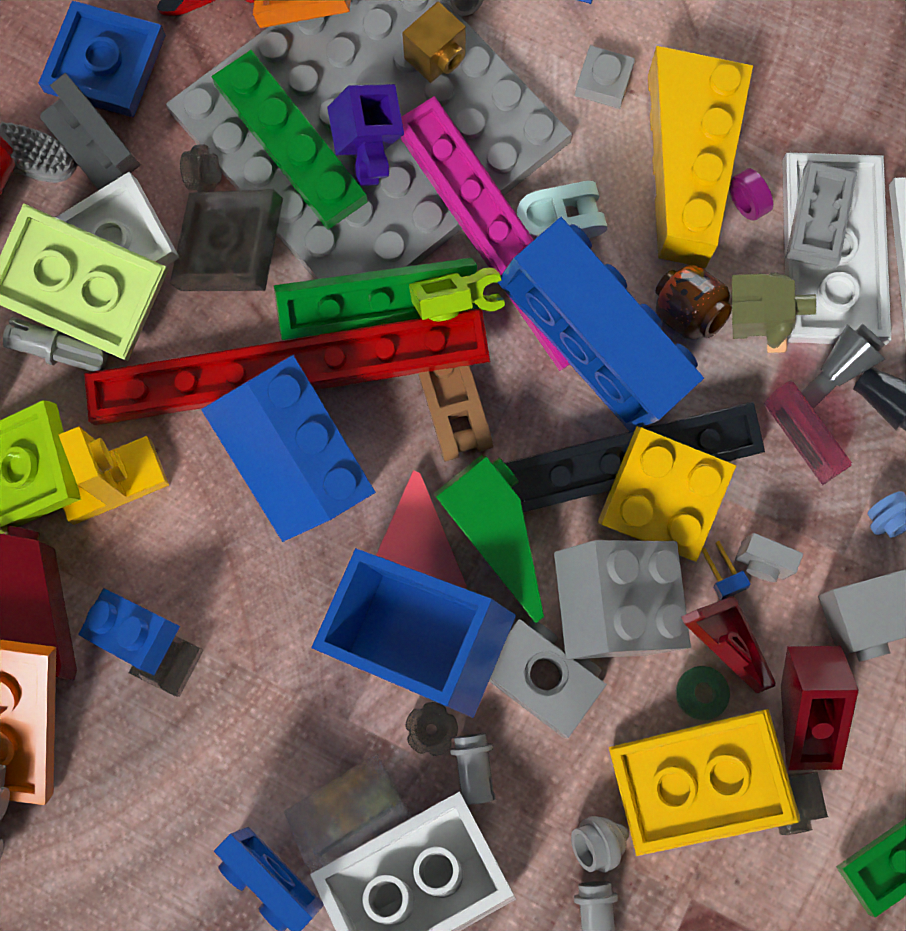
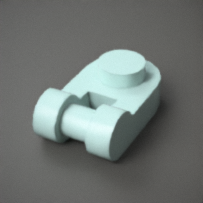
M582 181L532 192L520 201L516 215L534 240L561 216L569 225L575 224L581 228L588 238L599 236L608 229L604 213L598 212L596 201L600 197L596 182ZM565 207H577L579 215L567 217Z

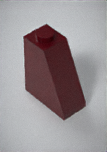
M8 526L7 533L0 534V640L56 647V677L75 680L77 666L55 548L38 541L39 532Z

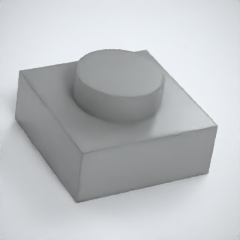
M590 45L576 86L575 96L620 109L635 58Z
M752 533L741 542L735 560L748 565L746 571L749 574L765 581L777 582L778 578L784 580L797 573L804 553Z

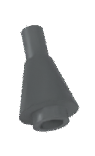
M847 324L823 364L822 372L799 396L814 409L837 385L840 387L885 360L878 352L885 344L864 324H861L856 331Z

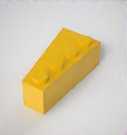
M656 46L648 73V91H650L651 96L650 126L653 132L654 154L652 163L656 185L655 215L659 259L706 268L718 246L753 65Z

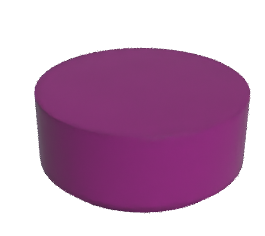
M747 168L731 178L729 192L732 201L745 218L755 221L772 211L774 204L771 191L757 171Z

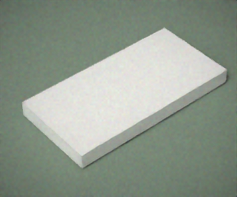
M786 153L782 160L785 275L795 280V295L816 294V315H796L795 329L787 337V343L836 344L847 324L855 331L861 324H864L886 346L891 341L884 156ZM808 161L857 171L841 260L835 269L786 258L803 169Z

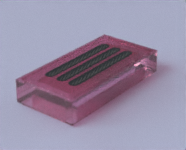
M790 380L776 389L764 402L766 408L822 486L852 466L848 456L794 382Z

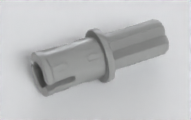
M16 317L10 318V325L5 327L3 334V346L5 348L45 358L46 363L54 366L57 362L95 372L103 370L107 363L108 352L58 330L32 324Z

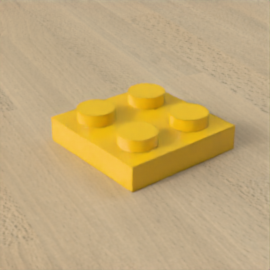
M636 426L598 523L641 541H677L679 555L697 562L736 465Z

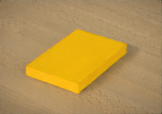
M769 709L609 747L636 856L785 826L801 821Z

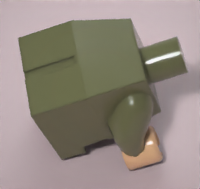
M770 273L769 275H732L733 339H745L749 336H766L767 353H785L787 351V337L795 329L796 315H816V294L795 295V280L779 273Z

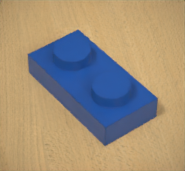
M103 588L95 604L88 611L86 620L78 635L134 667L155 675L180 626Z

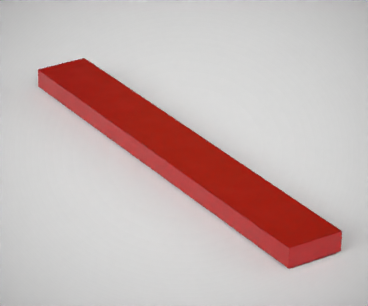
M482 309L462 311L456 317L446 321L422 320V318L84 373L88 421L96 426L201 409L292 355L296 358L314 390L490 362Z

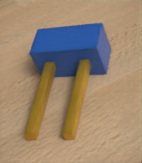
M717 541L715 544L732 576L722 580L706 548H702L701 551L718 581L713 588L721 601L748 589L751 583L744 571L736 572L720 541Z

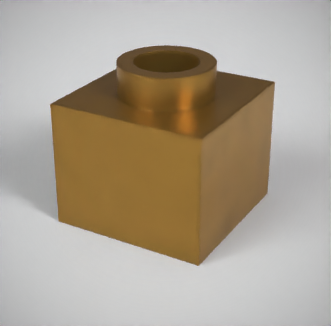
M439 1L402 32L404 59L430 83L443 72L449 74L454 71L464 59L466 26Z

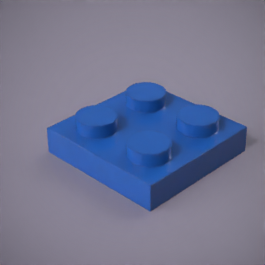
M72 0L38 83L44 93L58 96L50 84L66 73L94 107L134 118L166 36L163 27L157 23Z
M249 827L230 833L214 850L216 855L222 860V863L218 866L222 875L240 891H243L248 886L263 902L258 908L260 913L277 931H285L287 928L290 931H302L324 906L323 902Z

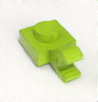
M483 268L475 274L460 277L458 273L409 284L412 304L422 320H450L456 317L459 311L472 309V303H475L485 311H496L505 306L504 299L499 293L489 296L483 295L484 288L488 284L502 281L501 275L495 268Z

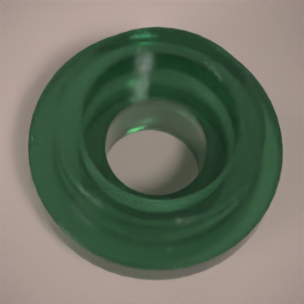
M697 666L681 675L676 684L675 695L679 707L686 715L697 720H710L722 714L728 706L730 689L726 679L720 672L711 667ZM699 683H706L712 689V698L708 703H701L695 696V688Z

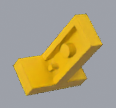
M80 426L59 434L81 496V500L63 507L68 522L73 525L169 486L153 442L148 436L108 451L101 438L95 440Z

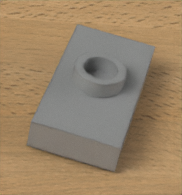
M812 161L806 163L803 169L786 254L787 259L832 269L839 265L857 171Z

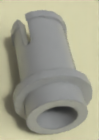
M486 733L455 737V748L450 749L451 755H456L461 795L466 804H480L495 800L488 751L493 750V744L487 743Z
M593 881L578 884L579 894L574 895V903L580 904L582 931H615L613 903L618 901V894L612 892L611 882Z

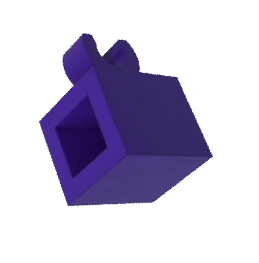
M395 84L348 85L327 106L336 156L357 155L355 173L358 184L360 186L378 185L379 178H387L389 176V164L384 150L404 135Z

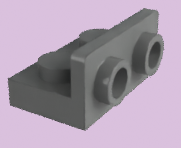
M66 73L50 84L60 99L40 114V118L98 190L127 172H133L141 165Z

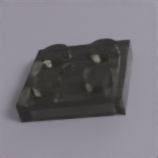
M274 189L189 193L177 247V254L180 258L174 261L170 284L180 291H265L283 197Z

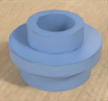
M903 491L895 492L883 498L868 511L867 515L872 520L870 528L875 535L887 533L890 538L906 532V495Z

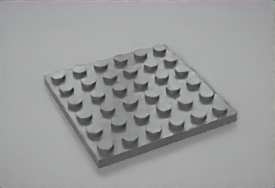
M351 0L350 12L266 28L166 103L169 113L315 279L418 265L462 230V228L399 138L384 150L389 164V176L387 178H379L378 185L360 186L367 195L368 203L327 230L217 90L211 76L252 50L334 154L335 148L327 106L348 85L395 84L401 116L436 96L504 196L571 143L572 133L456 11L450 8L447 2L442 5L466 26L465 56L454 71L449 74L443 72L432 83L404 59L402 32L437 1L440 3L441 1ZM338 155L337 158L357 182L355 173L357 155Z

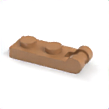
M470 366L418 373L444 462L459 458V452L477 448L478 452L493 448L491 433ZM467 416L471 428L453 433L449 420Z

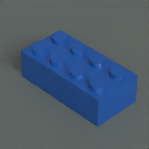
M561 216L513 258L501 275L502 281L497 283L566 358L574 370L629 431H634L636 426L644 427L659 421L704 379L702 374L696 369L698 366L697 360L686 347L679 343L674 344L661 329L663 327L662 321L653 309L646 304H639L626 290L627 282L623 275L612 265H604L591 250L592 243L585 232L575 224L569 225Z

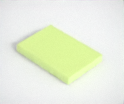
M23 203L0 255V305L129 361L169 268Z

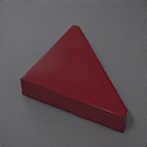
M734 596L681 616L684 624L756 693L776 686L775 679Z

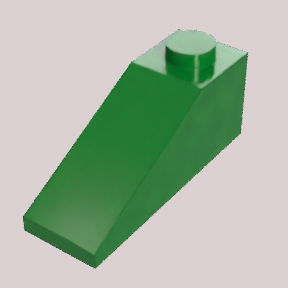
M481 455L433 494L534 622L537 623L544 617L521 500L512 489L519 481L500 457L491 463L487 456Z

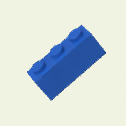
M294 355L201 409L282 542L332 520L376 493Z

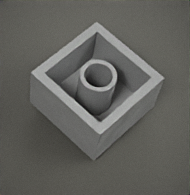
M594 540L554 552L566 660L646 656L691 648L689 628L681 618V616L687 613L677 541Z

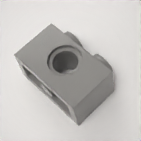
M519 619L508 634L489 682L560 736L569 738L607 685L597 677L602 670L590 659L566 660V654L554 645L558 637L540 622L535 623L533 619L529 625ZM547 660L557 667L559 681L554 689L542 690L534 685L530 677V670L535 662Z

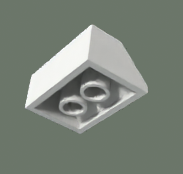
M460 791L310 874L336 931H461L516 900Z

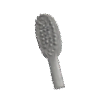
M1 122L0 137L14 150L11 155L16 164L13 171L39 181L53 183L63 182L75 172L77 163L58 140L20 124Z

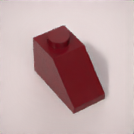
M787 646L781 681L785 757L788 771L842 770L859 689L841 646Z

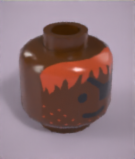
M697 265L685 266L677 272L670 270L661 278L655 290L656 295H658L656 302L657 315L664 323L686 339L694 340L702 336L706 338L714 336L724 326L732 311V306L729 304L730 292L728 287Z

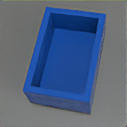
M355 548L311 648L474 718L516 615L491 598Z

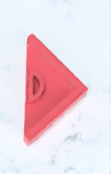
M413 470L376 556L467 589L423 478L419 472Z

